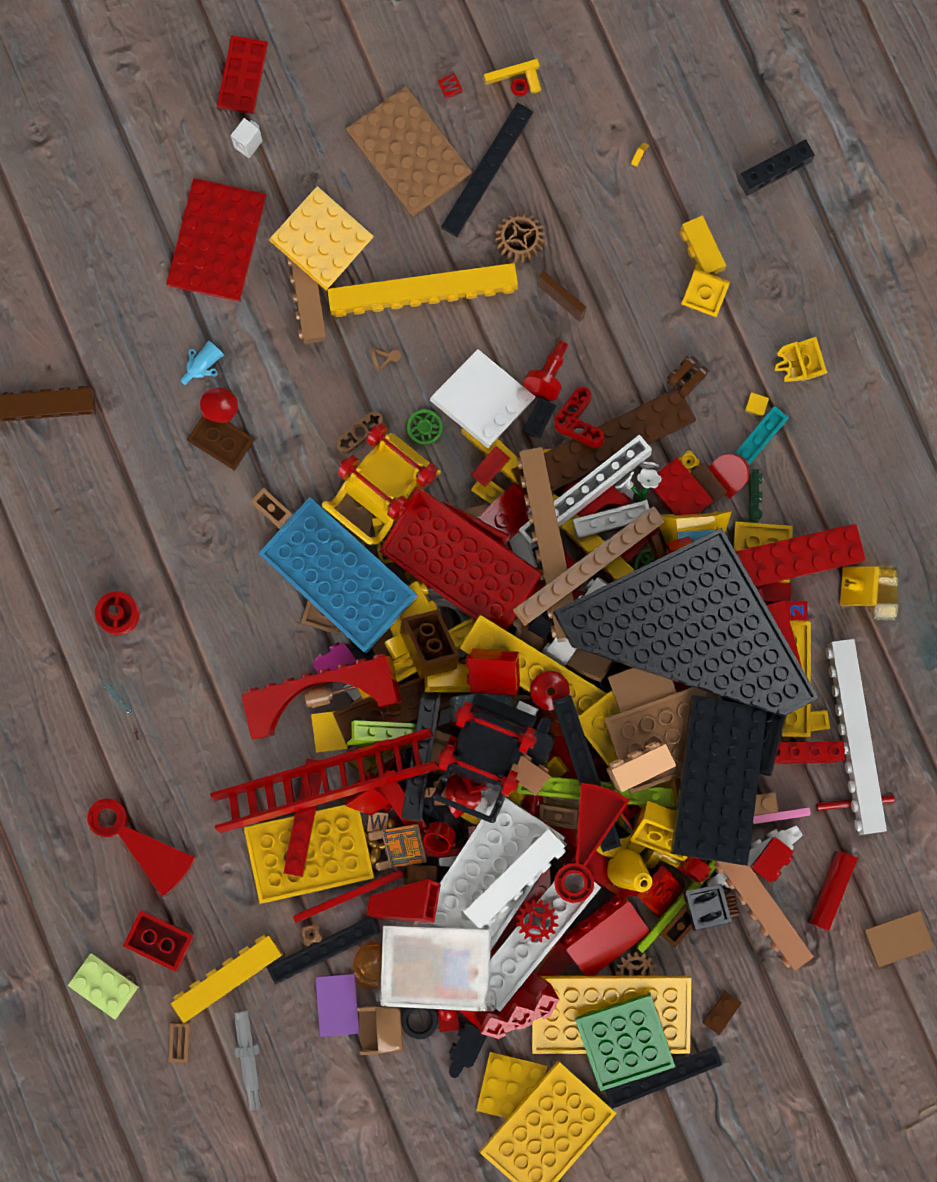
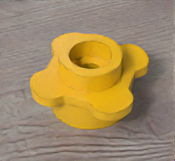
M690 450L686 451L683 457L678 458L689 472L700 464V460Z

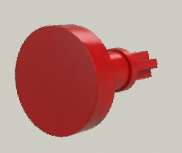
M563 341L558 342L553 354L547 356L542 370L528 371L523 384L534 396L549 401L557 399L562 386L555 376L563 364L562 357L568 347L567 343Z

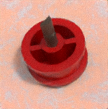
M113 591L99 599L95 607V618L98 625L106 632L118 636L125 635L137 626L140 619V609L136 601L128 594Z

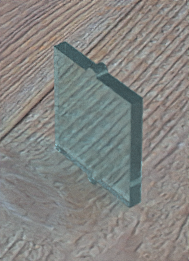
M105 683L103 686L121 708L130 714L132 710L111 685Z

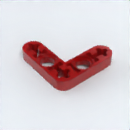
M579 387L573 392L555 417V429L559 433L591 447H600L604 443V432L595 426L579 420V417L591 402V391L587 387ZM571 407H576L578 409L576 412L573 413L568 411V409ZM576 428L584 429L582 433L574 432Z

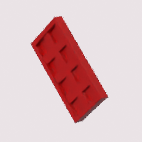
M231 35L217 108L254 114L268 49L267 41Z

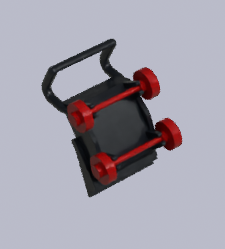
M477 692L472 703L465 701L463 707H458L455 717L458 718L456 725L461 727L457 738L459 743L457 748L448 744L446 749H442L437 760L440 761L438 768L444 771L432 798L474 817L494 823L506 796L509 797L511 791L515 792L519 784V780H516L518 772L511 770L513 764L518 765L522 753L526 754L529 748L533 749L537 737H534L536 729H533L537 716ZM451 773L499 792L490 815L441 796Z

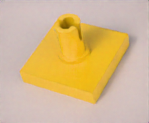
M843 567L840 605L876 606L879 567Z

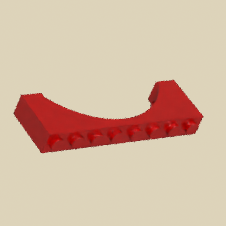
M379 654L373 656V660L367 661L366 658L356 660L355 664L350 666L348 663L341 664L332 671H330V668L319 670V674L313 676L312 673L303 674L301 679L298 680L288 678L284 679L283 683L276 685V682L266 684L264 689L259 690L258 687L247 689V693L241 694L251 740L274 736L277 723L287 706L303 691L321 683L343 682L355 686L378 702V707L401 703L402 700L392 657Z

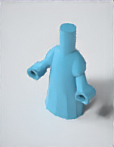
M209 340L198 354L194 349H190L188 352L189 361L186 365L187 373L180 381L186 385L193 377H216L218 375L216 369L212 368L210 371L207 369L223 357L224 354Z

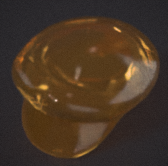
M370 942L363 945L357 951L354 958L353 972L356 981L366 989H374L381 984L383 944L378 942Z

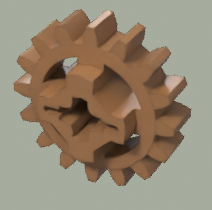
M635 952L633 957L630 953H627L628 959L626 960L622 957L620 958L623 963L622 965H616L620 968V971L615 972V975L624 976V968L628 970V976H633L632 970H638L639 968L641 976H645L647 967L649 968V976L658 975V972L653 971L656 964H650L652 961L651 957L646 960V954L643 953L639 957L638 952ZM640 960L643 962L639 965H633L630 961Z

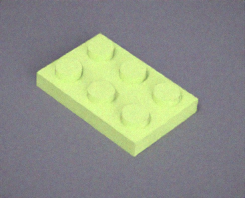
M90 953L68 984L70 988L115 1020L139 988L138 985L93 953Z

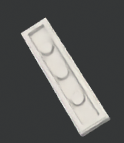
M645 500L573 519L577 538L627 526L650 509L648 501Z

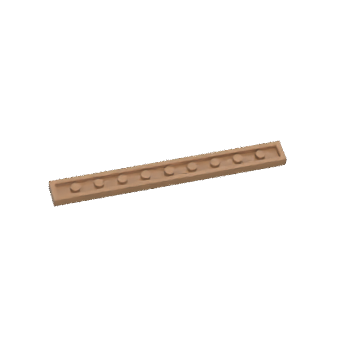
M653 506L513 609L522 624L524 626L663 524L665 522Z

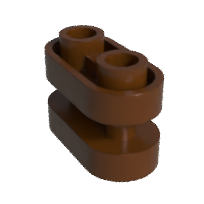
M686 356L680 363V369L678 371L674 369L667 377L669 379L668 384L672 388L676 385L682 388L679 394L683 398H686L710 371L705 366H702L700 369L695 365L698 360L694 356L690 358ZM691 371L694 376L688 382H685L683 378Z

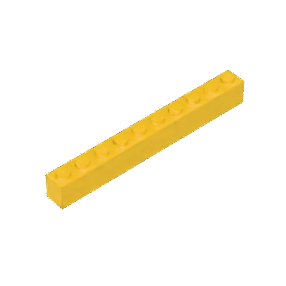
M515 263L330 288L328 289L331 315L343 317L346 316V313L354 312V314L358 315L368 310L380 312L384 308L400 309L404 305L416 307L426 302L437 304L440 300L452 302L462 297L474 299L477 295L483 294L485 296H494L498 292L510 294L515 292L514 290H518Z

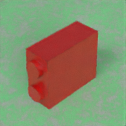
M472 649L470 656L466 657V668H469L467 685H470V693L478 692L517 696L520 688L519 652Z

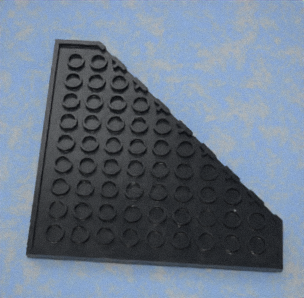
M722 528L553 612L573 648L784 717L819 698Z

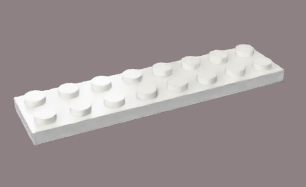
M576 873L569 874L564 882L565 887L571 892H577L584 886L582 876ZM553 882L540 899L543 900V905H546L548 902L550 903V910L556 909L553 913V916L559 917L554 920V923L559 924L558 927H553L556 933H549V940L542 937L543 940L540 943L538 938H536L533 943L530 936L524 939L525 932L519 934V930L522 928L517 926L490 959L489 1003L499 1012L601 888L594 882L593 891L585 901L570 903L563 900L557 894ZM540 907L533 908L537 913H543L546 911L545 909ZM532 912L531 914L534 919L532 925L537 924L543 929L540 922L542 917H537ZM529 914L524 918V925L529 922ZM550 917L545 921V927L547 930L551 922ZM534 928L528 931L536 935L541 934L538 929ZM479 974L470 984V987L478 994Z

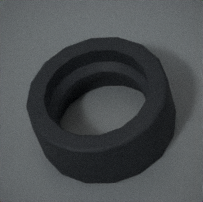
M406 1007L401 1017L404 1032L415 1039H425L431 1036L438 1025L436 1010L422 1008L429 1012L432 1022L427 1030L417 1032L410 1027L408 1018L410 1013L418 1008Z

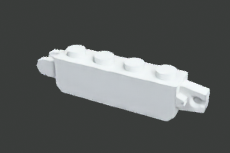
M794 826L780 831L774 829L767 834V839L763 841L758 839L750 844L752 848L749 852L748 865H752L772 837H776L793 850L792 844L803 836L799 828ZM715 870L716 875L707 881V887L722 884L725 888H729L725 882L727 877L724 873L720 874L717 870Z

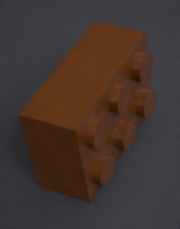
M438 609L402 618L400 634L420 678L457 669L460 655Z

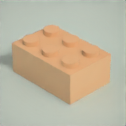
M655 741L646 745V750L642 752L641 750H636L627 755L628 758L625 760L617 759L609 763L610 767L606 768L615 789L623 792L675 767L676 764L667 745Z

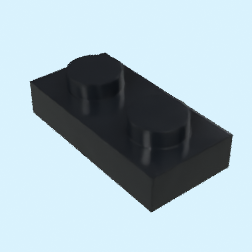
M539 397L522 432L540 440L557 405Z

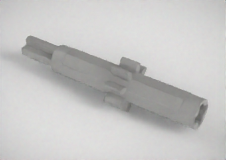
M240 1010L234 1012L238 1046L234 1048L235 1058L240 1057L249 1110L253 1111L260 1109L259 1083L255 1055H258L259 1048L258 1043L253 1044L248 1010Z

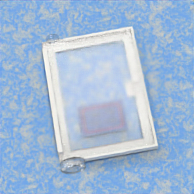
M383 926L381 990L376 991V1001L381 1002L380 1006L494 1011L497 1001L496 993L489 991L491 930Z

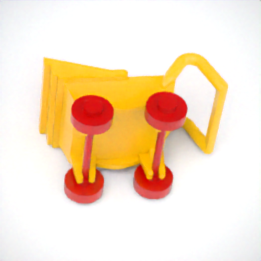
M383 423L372 427L369 431L366 442L375 448L364 458L359 466L360 460L354 455H351L348 459L345 458L340 463L337 475L343 480H347L342 484L332 501H324L322 503V507L368 545L378 544L385 538L394 520L399 516L402 517L408 510L407 505L417 487L425 490L441 474L437 466L428 462L394 433L386 435L389 428ZM346 493L384 523L380 532L375 537L367 536L334 509L340 504Z

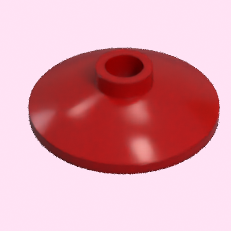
M545 671L535 677L531 684L530 693L537 706L545 710H555L552 701L569 696L570 688L568 681L563 675L555 671ZM549 688H554L552 695L547 693Z

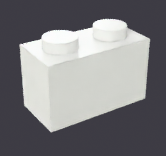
M245 118L230 135L234 148L248 158L252 156L263 142L258 124Z

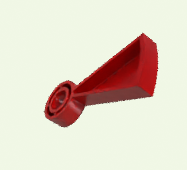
M581 782L576 862H569L560 867L554 881L557 894L567 902L578 903L585 901L593 891L594 877L586 865L630 801L629 798L619 792L596 784ZM576 873L582 876L584 886L581 890L571 892L565 887L564 882L569 874Z
M108 798L96 801L88 811L87 822L91 831L98 836L107 838L119 835L162 897L168 895L179 885L196 860V857L127 827L128 813L119 801ZM105 809H112L116 813L117 819L113 826L106 828L100 823L99 817Z

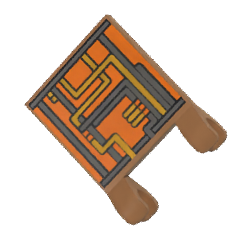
M419 824L377 829L368 834L371 841L381 838L384 840L388 859L380 860L375 864L378 871L427 862Z

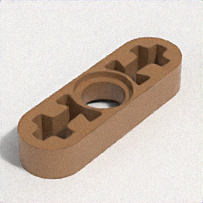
M376 411L367 414L338 438L336 443L338 450L343 454L353 451L369 436L368 428L363 423L366 422L368 425L371 423V417H378L377 425L383 423L382 415ZM373 423V424H371L369 427H370V429H371L372 427L377 426V425H376L375 423ZM357 428L365 430L363 437L355 436L354 432ZM352 434L353 439L357 442L354 443L352 440L349 442V448H341V442L343 440L345 442L349 441L351 438L348 435Z

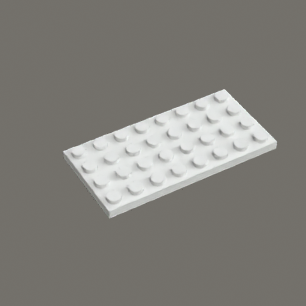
M497 797L486 812V815H490ZM506 797L494 823L484 820L480 821L440 882L441 887L435 922H414L413 925L415 927L479 929L464 911L537 841L550 826ZM552 828V830H553L562 840L565 839V836H563L562 834H560L559 832H557L556 830H554V829ZM540 871V872L536 875L537 878L540 877V875L542 874V871ZM536 881L530 887L526 884L521 889L524 893L516 901L512 898L507 903L510 907L502 914L498 912L493 917L495 921L488 928L483 926L480 929L491 930L490 950H492ZM444 938V944L441 945L447 949L471 950V965L476 969L480 968L481 940Z

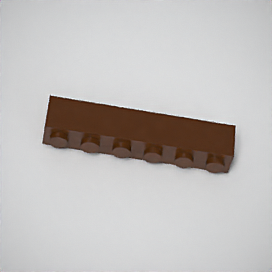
M79 386L78 389L71 390L69 387L59 388V391L41 389L40 392L34 393L31 390L21 391V394L3 392L0 395V422L96 414L95 392L89 386Z

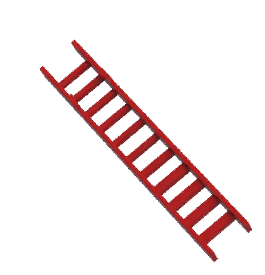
M427 728L394 739H386L367 747L212 792L210 797L215 801L229 798L232 816L231 821L217 824L215 829L220 833L438 770L439 764L435 760L422 764L418 741L434 737L433 732ZM412 743L416 766L403 770L399 747ZM394 749L398 771L391 770L385 774L381 752ZM375 754L379 777L366 780L363 758ZM357 760L361 782L348 786L344 763ZM339 765L342 788L330 791L326 768ZM321 771L324 793L312 796L309 774ZM302 776L305 799L295 801L291 779ZM283 782L286 804L277 807L273 784ZM265 787L268 810L259 812L256 789ZM247 792L250 815L241 817L238 795Z

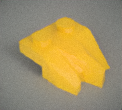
M817 337L784 345L777 353L784 361L775 365V371H787L788 374L784 377V382L809 380L828 373Z

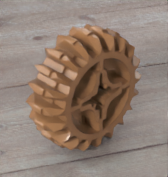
M516 212L515 218L509 214L508 220L503 218V224H498L497 228L499 230L495 231L497 236L495 243H498L497 250H502V256L508 254L507 260L514 257V263H517L518 258H521V263H524L526 257L531 261V255L537 257V251L543 250L541 245L545 244V240L542 239L545 237V233L541 232L543 226H538L539 220L533 221V215L526 218V213L524 212L522 217H519V213ZM519 225L527 226L528 229H522ZM512 227L513 235L505 241L504 236ZM517 233L521 237L523 236V242L522 240H517ZM535 235L536 239L534 244L530 248H528L527 240L531 239V236ZM518 246L520 247L521 251L514 250L511 247Z

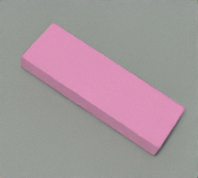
M810 808L757 815L754 816L753 824L810 816L811 812Z

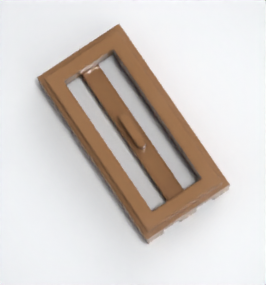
M170 1022L168 1063H189L190 1023ZM175 1027H178L177 1059L173 1058ZM182 1027H185L184 1059H181Z

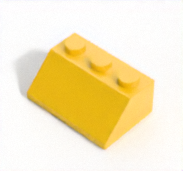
M647 801L640 811L630 841L681 861H685L687 856L670 854L676 811Z

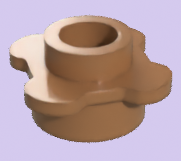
M312 924V926L301 929L304 939L303 943L306 946H310L314 942H321L322 936L319 934V925Z

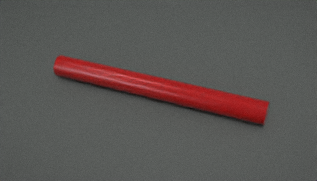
M894 795L881 796L882 804L895 802ZM853 799L816 803L817 811L849 808Z

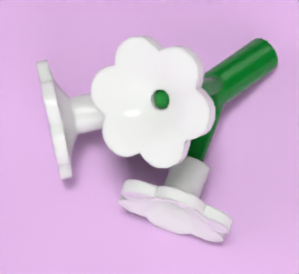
M643 461L638 465L643 468L637 476V480L642 485L641 493L631 482L632 475L634 474L633 471H630L616 482L614 487L621 488L625 485L639 497V502L647 500L648 488H656L662 479L661 476L657 475V471L652 469L659 467L656 463Z

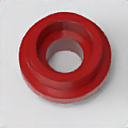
M516 78L512 81L510 89L515 96L522 97L528 93L529 85L525 79ZM517 86H522L523 89H522V90H517L516 87H517Z

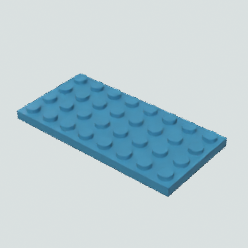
M311 497L307 499L258 553L364 653H367L418 597L414 591Z

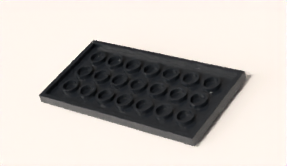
M695 695L691 696L670 854L748 866L767 711L740 703Z

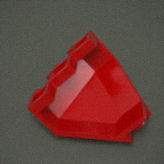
M490 950V959L496 953L495 951ZM532 972L500 1012L489 1003V1011H474L473 1018L481 1034L500 1039L506 1036L505 1033L514 1029L518 1031L532 1025V1022L539 1018L546 1019L550 1017L560 999L548 981ZM477 992L475 1000H479V994Z

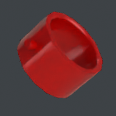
M433 822L428 829L424 828L423 832L426 834L423 838V843L429 851L443 855L448 853L451 847L455 848L456 844L453 842L456 834L454 829L448 824ZM432 834L443 837L447 842L437 840Z
M687 857L685 861L678 860L680 862L678 869L695 882L702 884L706 878H710L708 874L711 868L700 859Z

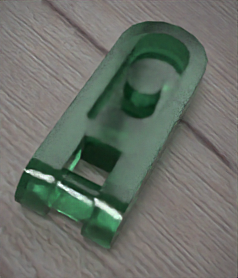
M750 469L749 520L752 523L759 522L763 516L762 511L759 509V503H762V491H759V484H762L763 474L759 473V469Z

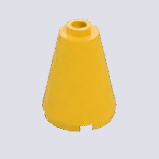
M629 849L615 853L616 855L613 859L609 860L607 866V874L611 882L620 888L638 892L647 891L652 885V878L641 855Z

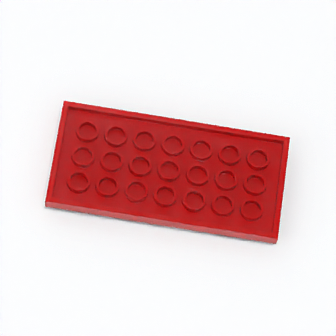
M417 487L407 505L408 510L402 517L398 518L379 552L473 619L477 620L479 615L508 632L517 617L513 609L529 598L543 573L424 489Z

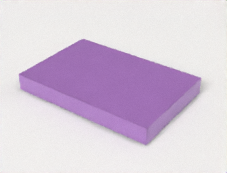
M355 974L316 977L320 1037L359 1034Z

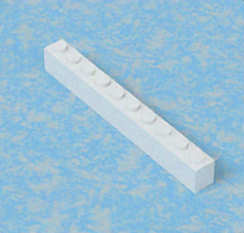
M855 640L834 641L827 644L826 657L830 660L829 675L833 678L834 683L832 693L837 701L835 712L840 719L838 730L844 742V754L847 761L845 762V771L847 774L849 773L848 789L852 793L851 807L856 815V820L854 821L855 829L859 835L885 832L887 829Z

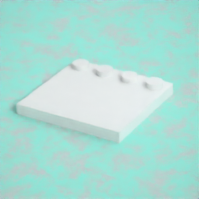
M477 349L433 394L430 401L486 448H489L534 401L535 396Z

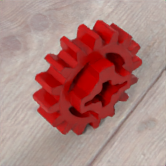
M532 899V905L525 902L526 908H519L522 914L516 915V918L520 919L516 926H521L522 928L519 930V934L525 932L524 939L530 936L533 943L536 938H538L540 943L543 940L542 937L549 940L548 934H555L556 932L553 930V927H558L559 925L554 923V920L559 918L558 916H553L556 909L550 910V903L548 902L546 905H543L542 899H540L539 904H536L534 899ZM540 907L545 909L546 911L543 913H537L533 908ZM527 912L530 916L529 922L524 925V916ZM532 912L537 917H542L540 922L543 929L537 924L532 925L534 921ZM550 917L551 922L547 930L545 927V921ZM534 928L538 929L541 934L536 935L528 931Z

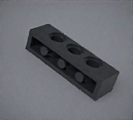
M805 139L740 173L738 182L746 196L811 163L815 154Z

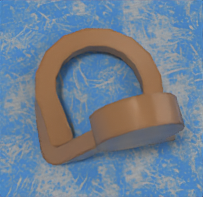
M371 347L372 359L376 370L379 372L391 361L396 363L402 358V354L398 350H392L389 354L377 350L376 347ZM376 353L389 358L380 366Z

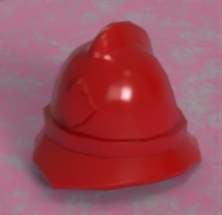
M456 774L449 778L446 785L447 799L475 809L482 800L481 792L469 795L463 779ZM449 806L455 818L465 813Z

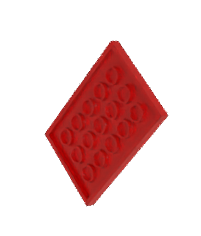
M193 178L167 286L240 302L267 195Z

